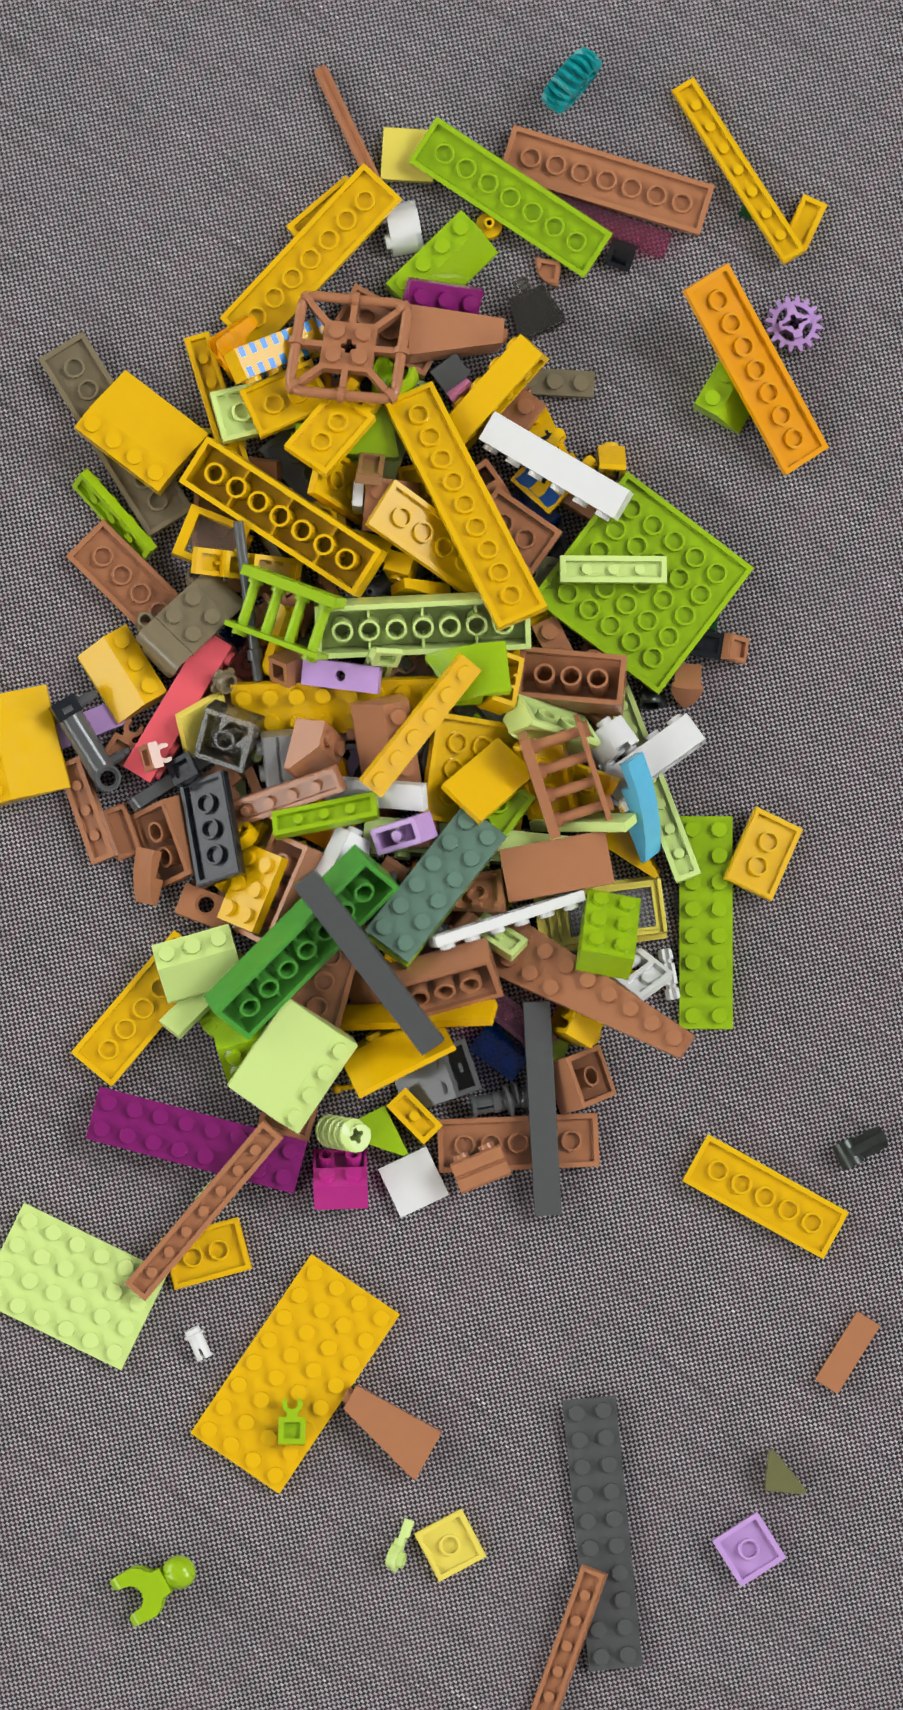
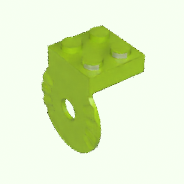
M210 1009L199 1022L202 1029L215 1040L216 1049L227 1082L230 1081L265 1029L266 1023L248 1040Z

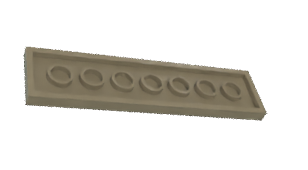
M84 332L79 333L38 358L77 423L90 406L114 382ZM92 445L148 536H154L188 514L191 504L175 479L164 493L158 496Z

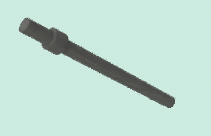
M244 521L233 522L239 574L243 563L249 564ZM240 574L244 603L250 582H248V576ZM253 607L248 625L257 628L255 607ZM247 634L249 644L247 658L248 661H251L253 681H263L261 659H264L263 649L259 646L258 637Z

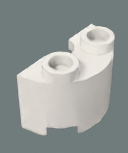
M415 200L401 202L382 222V225H388L389 234H384L387 250L392 249L393 257L417 253L424 246Z
M621 715L612 720L607 716L596 724L598 730L595 733L601 743L598 747L591 749L593 760L601 770L614 760L616 762L619 756L639 742V739Z

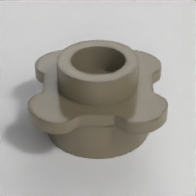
M229 667L227 670L218 669L214 673L212 678L213 685L210 688L212 693L216 694L220 691L223 694H228L232 691L233 687L230 688V684L236 685L237 678L234 676L235 670L232 667Z

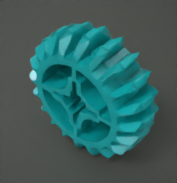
M587 47L579 48L553 75V78L548 82L542 93V101L549 109L557 114L564 113L590 86L602 65V60L597 57L598 55Z

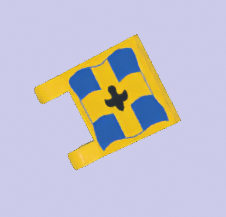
M556 428L546 442L558 447L566 440L567 436L561 428ZM588 455L582 461V463L592 469L597 467L596 459L591 455ZM523 466L510 479L511 482L550 515L570 493L567 491L564 495L550 488L552 482L545 478L541 482L527 474L530 469Z

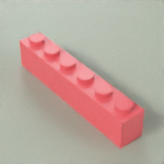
M216 634L193 657L191 656L186 660L123 767L149 783H155L156 779L160 780L163 778L167 771L165 764L164 767L145 773L138 747L153 741H157V744L168 743V747L160 750L161 756L163 758H174L177 755L181 744H179L180 735L175 714L208 695L213 685L212 678L214 673L218 669L223 670L224 666L229 667L236 656V653L233 652L236 648L235 645Z

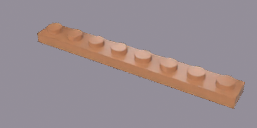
M262 1120L125 1282V1285L146 1301L284 1136L265 1120Z

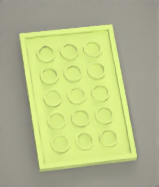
M23 1203L0 1251V1312L122 1370L167 1276L147 1300L144 1301L125 1285V1282L144 1260Z

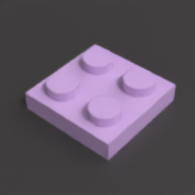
M757 1511L712 1539L715 1547L741 1587L786 1559L783 1551Z

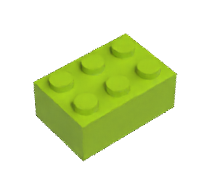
M588 888L586 900L582 908L575 970L629 980L635 961L641 898Z

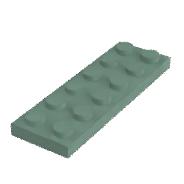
M460 808L401 883L400 889L387 901L365 929V932L409 964L507 839V835L486 820L478 825Z

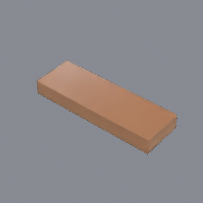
M856 1311L815 1377V1380L838 1394L880 1325Z

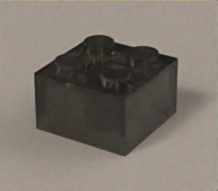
M215 699L205 707L193 756L244 773L253 765L257 750L256 740L260 738L265 716Z

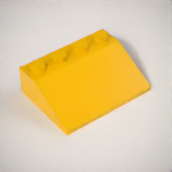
M126 370L90 406L74 427L79 435L158 496L164 493L209 435Z
M46 684L0 694V807L71 788L56 722L49 710V707L52 705Z
M437 1028L445 1040L423 1056L402 1029H383L368 1032L364 1039L356 1042L358 1046L344 1066L359 1098L455 1051L456 1048L446 1028Z

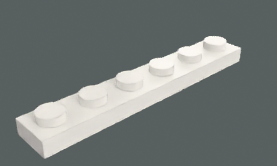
M584 890L566 892L506 911V913H500L434 934L429 939L430 947H439L440 951L455 947V942L464 939L465 943L480 939L479 934L489 931L490 935L505 931L504 926L514 924V927L530 923L529 918L534 916L543 919L555 915L553 910L563 908V911H569L578 908V902L586 900Z

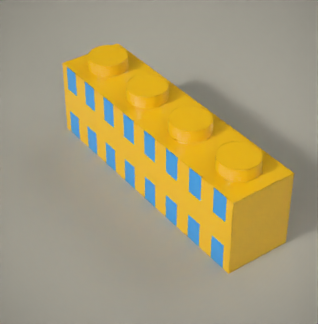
M316 317L307 320L304 323L302 338L323 341L325 327ZM293 326L235 348L223 355L236 385L246 381L247 385L262 380L260 376L262 374L268 373V376L271 377L284 371L282 367L287 365L290 350L288 340L292 336ZM300 349L298 364L305 362L304 358L311 356L312 360L319 358L321 351Z

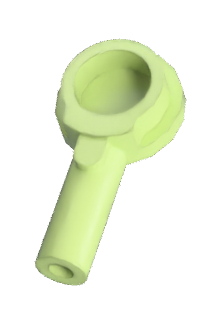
M406 1518L398 1538H395L386 1556L385 1567L390 1568L392 1572H397L399 1568L403 1569L407 1560V1553H404V1547L407 1539L410 1537L414 1521Z

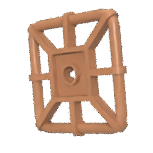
M304 291L300 294L301 298L296 307L292 336L288 340L290 350L285 375V389L287 392L301 397L337 400V403L353 401L393 404L398 401L397 397L402 387L405 361L409 357L410 352L407 347L412 321V305L407 300L361 295L360 292L346 294ZM315 301L352 305L349 322L330 320ZM360 306L395 309L375 324L357 323ZM307 307L325 327L323 341L302 338ZM401 318L397 346H377L378 334ZM346 344H352L356 349H351L350 353H345V349L342 347ZM300 349L321 351L319 363L299 378H296ZM375 356L395 358L391 388L373 370ZM323 373L341 374L338 389L309 387L306 385ZM349 375L368 377L381 393L347 390Z

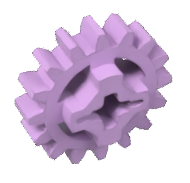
M798 295L794 301H791L789 296H786L784 304L778 300L776 301L775 306L777 310L769 309L768 314L772 318H766L765 324L771 325V327L766 329V333L768 335L773 334L771 338L772 344L775 342L780 343L778 346L779 351L785 346L788 347V354L792 353L793 348H797L800 354L803 351L804 345L808 349L812 348L811 339L818 341L820 336L815 332L822 331L823 326L817 324V322L821 321L822 315L814 314L818 307L813 306L810 308L808 306L809 299L801 303ZM796 309L802 310L806 315L797 312ZM785 311V319L776 323L777 317ZM790 320H794V323H799L797 330H794L793 326H788ZM811 326L810 333L803 339L802 331ZM781 335L788 336L792 341L783 338Z

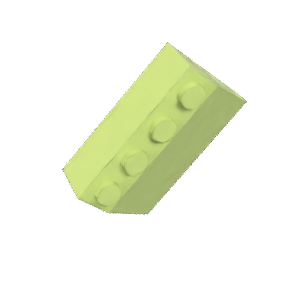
M290 998L273 1015L227 1086L267 1115L299 1134L358 1044L350 1034Z

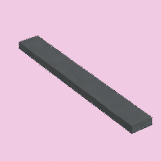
M313 869L293 884L295 890L421 1055H425L445 1040L444 1036L319 872Z
M550 1001L522 1002L534 1215H562Z

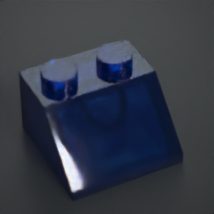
M500 1008L495 1015L493 1026H486L469 1048V1051L512 1082L526 1064L524 1025Z

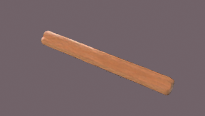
M322 65L316 68L314 74L358 166L360 167L365 163L380 177L328 67Z

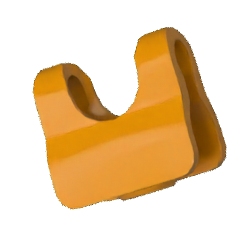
M252 314L242 316L208 340L209 348L232 382L235 381L223 355L235 348L246 345L247 336L258 324Z

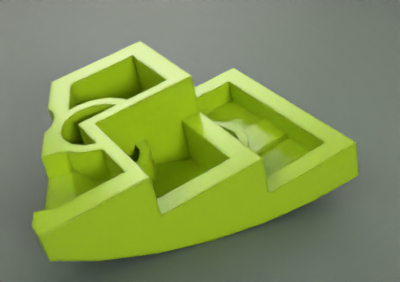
M506 641L459 646L425 655V662L427 665H430L437 678L442 675L458 653L463 654L482 670L455 706L482 704L484 696L511 694Z

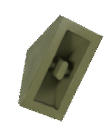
M770 1448L767 1450L763 1489L773 1492L805 1494L807 1492L805 1487L774 1449Z

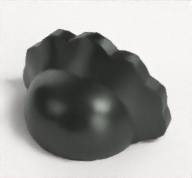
M646 686L640 690L638 706L641 709L656 710L667 705L666 698L662 692L657 695Z

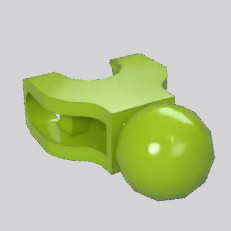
M175 1555L166 1560L164 1565L156 1569H150L143 1565H134L114 1577L110 1584L117 1591L131 1586L137 1588L142 1593V1607L130 1616L132 1625L138 1626L156 1617L163 1610L168 1594L172 1593L175 1589L181 1590L190 1586L195 1579L196 1569L189 1558Z

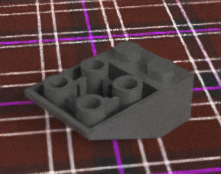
M465 1038L453 1042L456 1048L455 1051L396 1080L395 1084L398 1093L406 1087L427 1109L482 1090Z

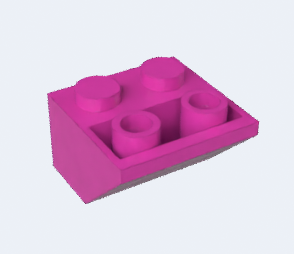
M367 1148L358 1153L337 1149H313L315 1210L368 1208Z

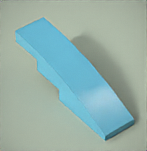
M637 752L620 764L627 782V786L622 788L621 791L629 809L626 813H636L637 823L629 829L641 863H644L661 851V827L652 777L644 753Z

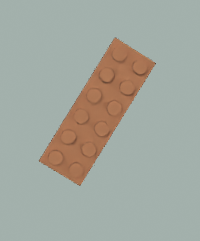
M598 1113L556 1114L559 1168L600 1166ZM529 1116L437 1119L443 1125L437 1131L439 1173H453L450 1164L454 1163V1156L467 1151L469 1156L479 1153V1146L492 1141L494 1146L500 1144L510 1170L532 1169Z

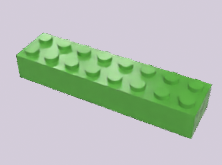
M356 844L322 877L360 928L400 889L390 873ZM301 898L203 997L214 1014L249 1040L340 947Z

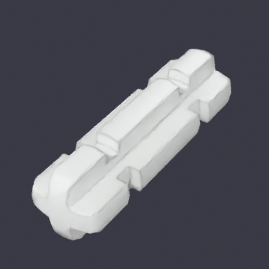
M671 948L658 950L659 961L674 972L672 980L664 985L666 986V990H664L666 999L668 1001L679 999L680 992L679 987L676 986L678 980L674 962L672 963Z

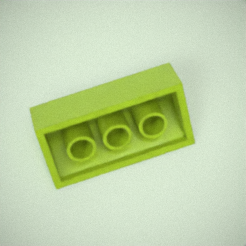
M460 210L386 282V290L394 298L402 300L408 277L466 285L498 252L481 229Z

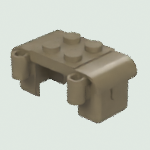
M189 568L186 575L187 588L155 617L149 612H142L138 615L136 628L139 633L135 639L142 646L145 656L167 678L174 677L188 658L193 657L218 632L228 627L224 625L225 619L232 620L235 616H239L243 606V599L221 577L192 574L191 568Z

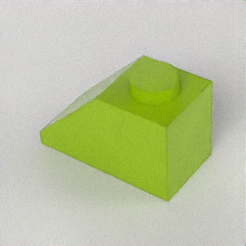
M385 1106L359 1118L363 1124L370 1128L371 1138L369 1145L401 1156L409 1154Z

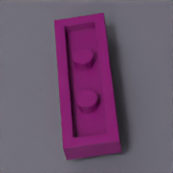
M408 277L402 300H407L411 305L478 314L484 291L479 287Z

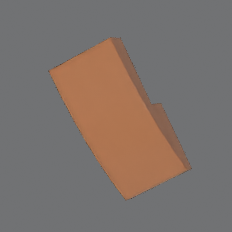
M137 847L133 868V886L136 902L157 906L163 880L156 878L162 852Z

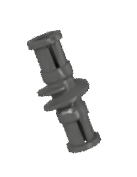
M511 1082L509 1091L503 1084L501 1086L502 1092L495 1091L479 1096L469 1094L472 1117L477 1118L479 1114L491 1112L500 1113L504 1110H508L511 1117H514L516 1108H528L527 1087L517 1089L516 1083Z

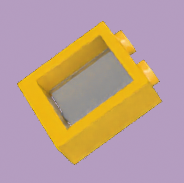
M191 504L172 550V556L192 564L193 547L236 551L233 522L236 521ZM244 525L247 550H249L254 536L250 534L251 529Z

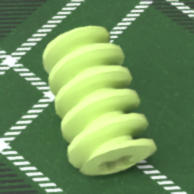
M327 1114L322 1116L316 1125L317 1140L326 1148L358 1153L367 1148L370 1142V1128L359 1119Z

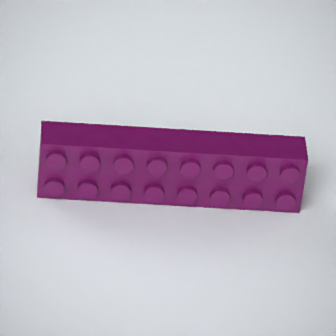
M99 1087L85 1139L218 1173L256 1128ZM283 1135L284 1138L247 1181L295 1194L308 1142Z

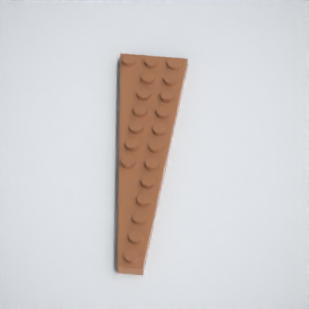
M451 911L443 923L453 926L464 912ZM476 912V913H477V915L480 917L484 912ZM487 912L492 916L500 914L497 912ZM514 924L507 925L528 939L527 947L512 962L491 950L498 976L503 980L565 1008H569L580 1015L600 1022L609 1028L620 1031L671 1056L681 1059L696 1038L692 1033L607 976L575 970L577 956L530 924L514 927ZM460 941L457 945L463 944L465 941Z

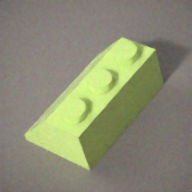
M518 694L516 708L505 714L503 722L508 728L509 734L517 739V733L523 731L528 732L529 738L535 737V739H539L576 727L573 715L579 713ZM579 714L581 722L587 720L585 715ZM587 720L591 736L587 737V741L591 750L598 747L601 742ZM580 737L566 741L568 752L577 754L584 751Z
M229 924L151 946L168 1004L207 993L240 960Z

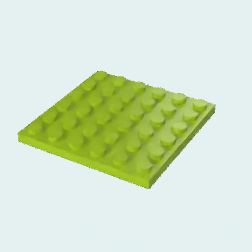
M627 471L618 484L630 490L634 495L619 520L616 521L610 518L608 522L594 514L564 555L667 556V583H559L558 562L538 589L548 606L547 612L600 652L627 655V672L655 694L659 695L754 567Z

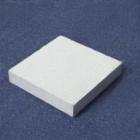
M427 1147L378 1169L400 1217H404L449 1195Z

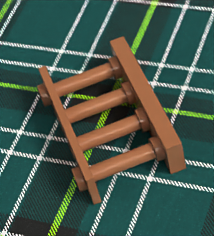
M579 714L573 715L576 727L539 739H535V737L529 738L527 731L517 733L550 839L561 836L559 827H562L563 823L600 811H604L607 821L612 820L610 811L615 810L610 794L604 795L587 741V737L591 736L587 720L581 722ZM574 738H581L584 748L583 752L543 764V762L537 763L535 754L540 753V749ZM588 761L592 776L551 789V786L545 788L543 779L547 778V774ZM596 786L600 798L599 801L559 813V811L553 812L551 803L555 802V799Z

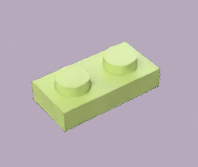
M484 912L478 920L491 917L492 915ZM507 925L504 926L505 931L490 935L489 931L479 934L480 939L487 937L491 950L509 962H512L528 944L527 938Z

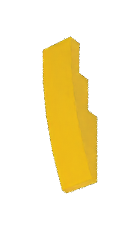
M193 547L191 573L240 579L237 552ZM248 553L249 564L260 566L295 580L301 578L303 563L297 559Z

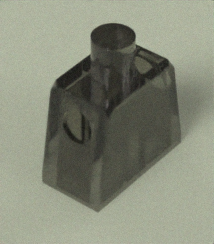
M526 276L512 282L517 295L509 299V308L517 337L522 334L529 340H532L565 325V316L543 284L531 288Z

